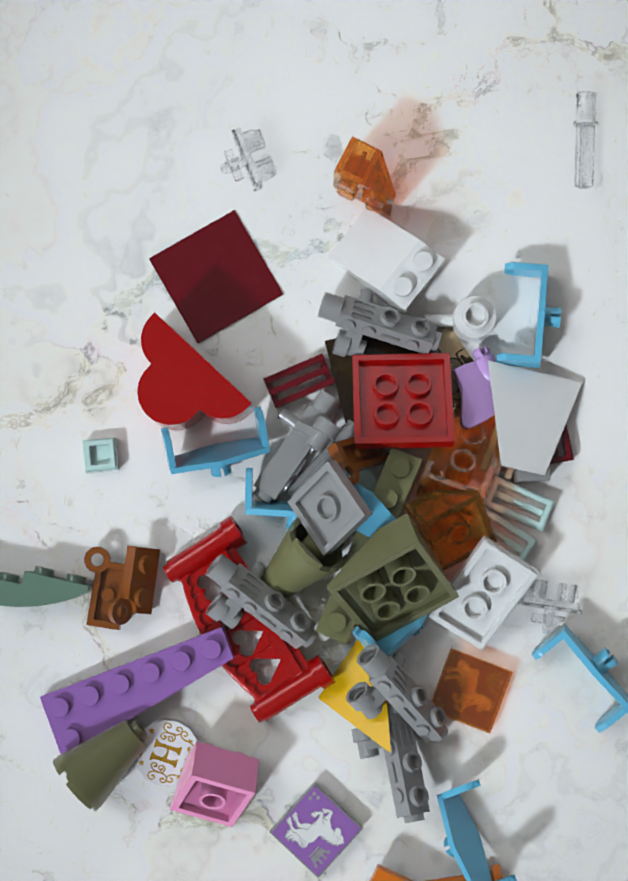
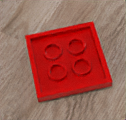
M450 353L352 355L355 449L454 447L455 435Z

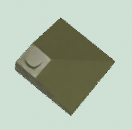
M407 513L377 529L327 585L330 594L361 631H366L376 642L459 597L458 592L422 533Z

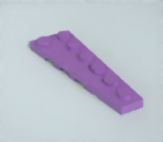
M224 626L41 696L40 699L60 754L125 719H132L235 658Z

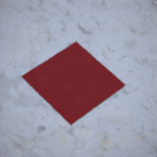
M235 210L149 258L197 343L284 295Z

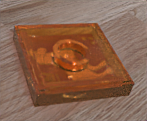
M450 647L431 701L436 707L439 706L444 710L446 717L490 734L513 672Z

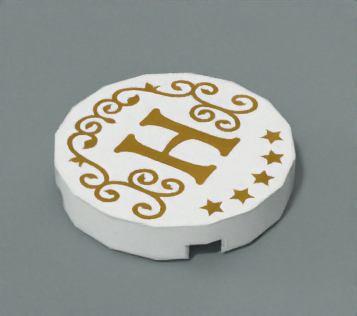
M163 719L152 723L144 729L148 734L144 738L147 746L135 762L137 769L146 780L155 785L170 787L178 784L185 760L198 740L189 726L178 720Z

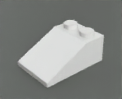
M368 207L328 255L331 261L367 289L371 290L391 308L404 314L439 272L446 260L419 238Z

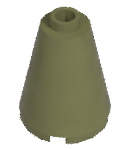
M297 517L291 523L266 567L261 580L275 591L280 592L286 599L339 571L347 560V553L343 556L340 549L344 543L332 554L323 556Z
M125 719L58 755L53 759V765L59 776L65 771L68 780L66 786L87 808H93L94 811H97L147 746L144 738L148 734L136 720L130 723Z

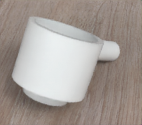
M470 296L463 299L457 305L453 314L424 315V318L429 322L437 324V327H452L455 335L463 341L478 342L483 340L494 328L496 311L487 299L480 296Z

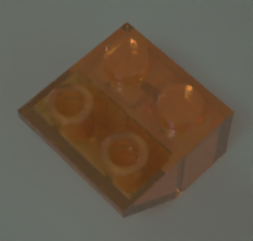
M352 136L334 170L333 187L337 189L336 193L350 201H353L355 198L365 203L367 210H373L380 215L385 213L390 216L393 211L396 193L381 150Z

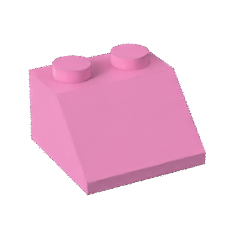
M196 741L185 760L170 810L233 827L256 793L259 759L249 757L240 752L218 748L209 743Z

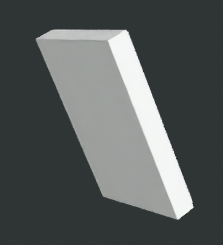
M484 535L451 580L459 597L429 613L428 617L483 651L540 573L538 569Z

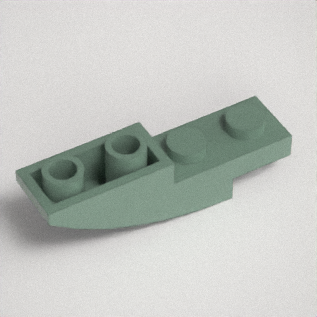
M35 566L34 571H24L22 582H19V575L0 572V606L33 607L60 603L92 592L93 585L85 583L87 577L67 573L66 579L54 576L55 570Z

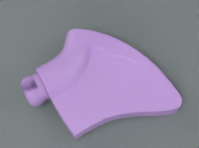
M483 346L481 349L476 348L473 351L472 355L475 361L462 365L452 371L461 394L460 425L463 429L475 427L494 415L488 360L496 362L493 354H490V349L487 346Z

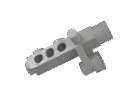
M362 289L359 299L348 295L341 297L328 292L324 293L317 317L336 322L335 326L347 330L339 329L332 354L342 357L346 355H363L367 343L366 340L362 339L363 335L422 354L429 353L430 350L436 351L439 346L442 333L436 331L437 324L429 322L422 317L416 318L398 312L391 307L385 308L371 303L373 292L369 289Z
M320 390L300 418L286 408L281 411L277 419L291 427L292 430L254 483L256 488L253 492L254 495L268 504L272 499L276 502L283 490L286 492L293 481L291 479L294 474L297 476L305 465L308 454H312L314 451L322 453L330 441L334 442L341 432L331 422L342 405L336 398Z
M220 554L212 562L205 575L221 586L219 590L222 592L214 598L207 608L206 614L216 622L220 620L230 629H233L243 616V613L240 611L243 608L295 649L300 646L307 648L313 643L318 635V632L314 630L316 622L307 613L299 610L286 600L280 592L275 591L261 580L266 569L263 563L255 562L249 571L240 563L236 565L223 554Z
M371 644L364 648L358 655L357 663L369 675V681L373 686L370 687L366 682H359L348 691L346 701L354 710L361 711L367 719H373L381 713L382 703L387 700L425 743L432 741L438 743L445 739L448 734V728L445 726V712L441 707H436L428 698L426 690L422 686H418L403 670L405 656L401 653L387 656L377 644Z
M387 701L391 752L384 749L396 815L397 818L404 817L405 823L425 820L424 813L430 812L428 805L429 794L424 785L421 770L422 759L418 754L416 741L422 740V738ZM358 728L351 730L353 742L358 745L360 759L379 756L378 749L383 747Z

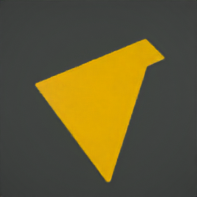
M357 640L333 674L336 683L325 690L323 689L318 698L385 750L391 752L387 700L382 703L381 713L373 719H367L361 711H355L346 701L348 691L355 684L366 682L370 687L373 686L369 681V675L357 663L358 655L364 649L363 645Z

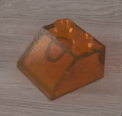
M433 489L405 504L409 517L422 533L444 571L467 559L484 535L497 542L481 496L477 490Z

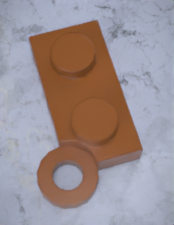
M354 437L335 442L327 447L332 460L337 461L345 474V470L350 475L348 478L353 486L360 480V471L381 465L386 462L388 457L384 448L355 449Z
M127 545L120 598L114 599L108 608V617L112 623L123 625L129 621L132 613L151 614L160 549ZM122 606L123 613L120 617H118V608Z
M93 547L86 552L84 557L86 568L95 573L86 625L120 630L121 625L110 621L108 608L114 599L120 598L125 564L111 562V556L105 548ZM96 553L101 554L104 558L100 566H95L92 563V556ZM122 606L118 608V617H120L123 613Z

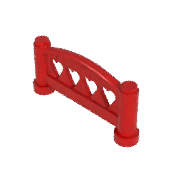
M232 516L221 521V527L169 559L167 564L163 566L166 576L172 583L177 580L182 583L189 609L201 635L224 625L220 620L216 622L206 614V610L212 601L206 598V589H202L198 585L199 577L206 574L209 566L220 554L225 555L236 565L242 564L250 571L238 552V549L246 545L248 541ZM244 609L242 610L243 616L233 629L224 626L235 658L223 664L222 667L254 698V703L250 705V709L259 723L264 720H270L320 687L325 690L336 683L331 671L319 654L307 661L299 648L295 649ZM263 631L251 656H244L240 652L241 645L233 641L234 632ZM253 659H280L275 673L268 684H262L258 681V673L252 671L250 667Z

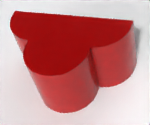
M155 312L149 317L142 329L141 346L145 357L151 365L143 372L137 388L139 404L148 417L164 428L184 430L197 424L204 416L220 424H233L244 420L254 411L253 404Z

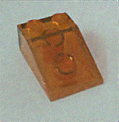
M452 397L454 447L432 448L421 475L416 494L478 517L500 458L495 414L475 427L463 429L460 425L461 400Z

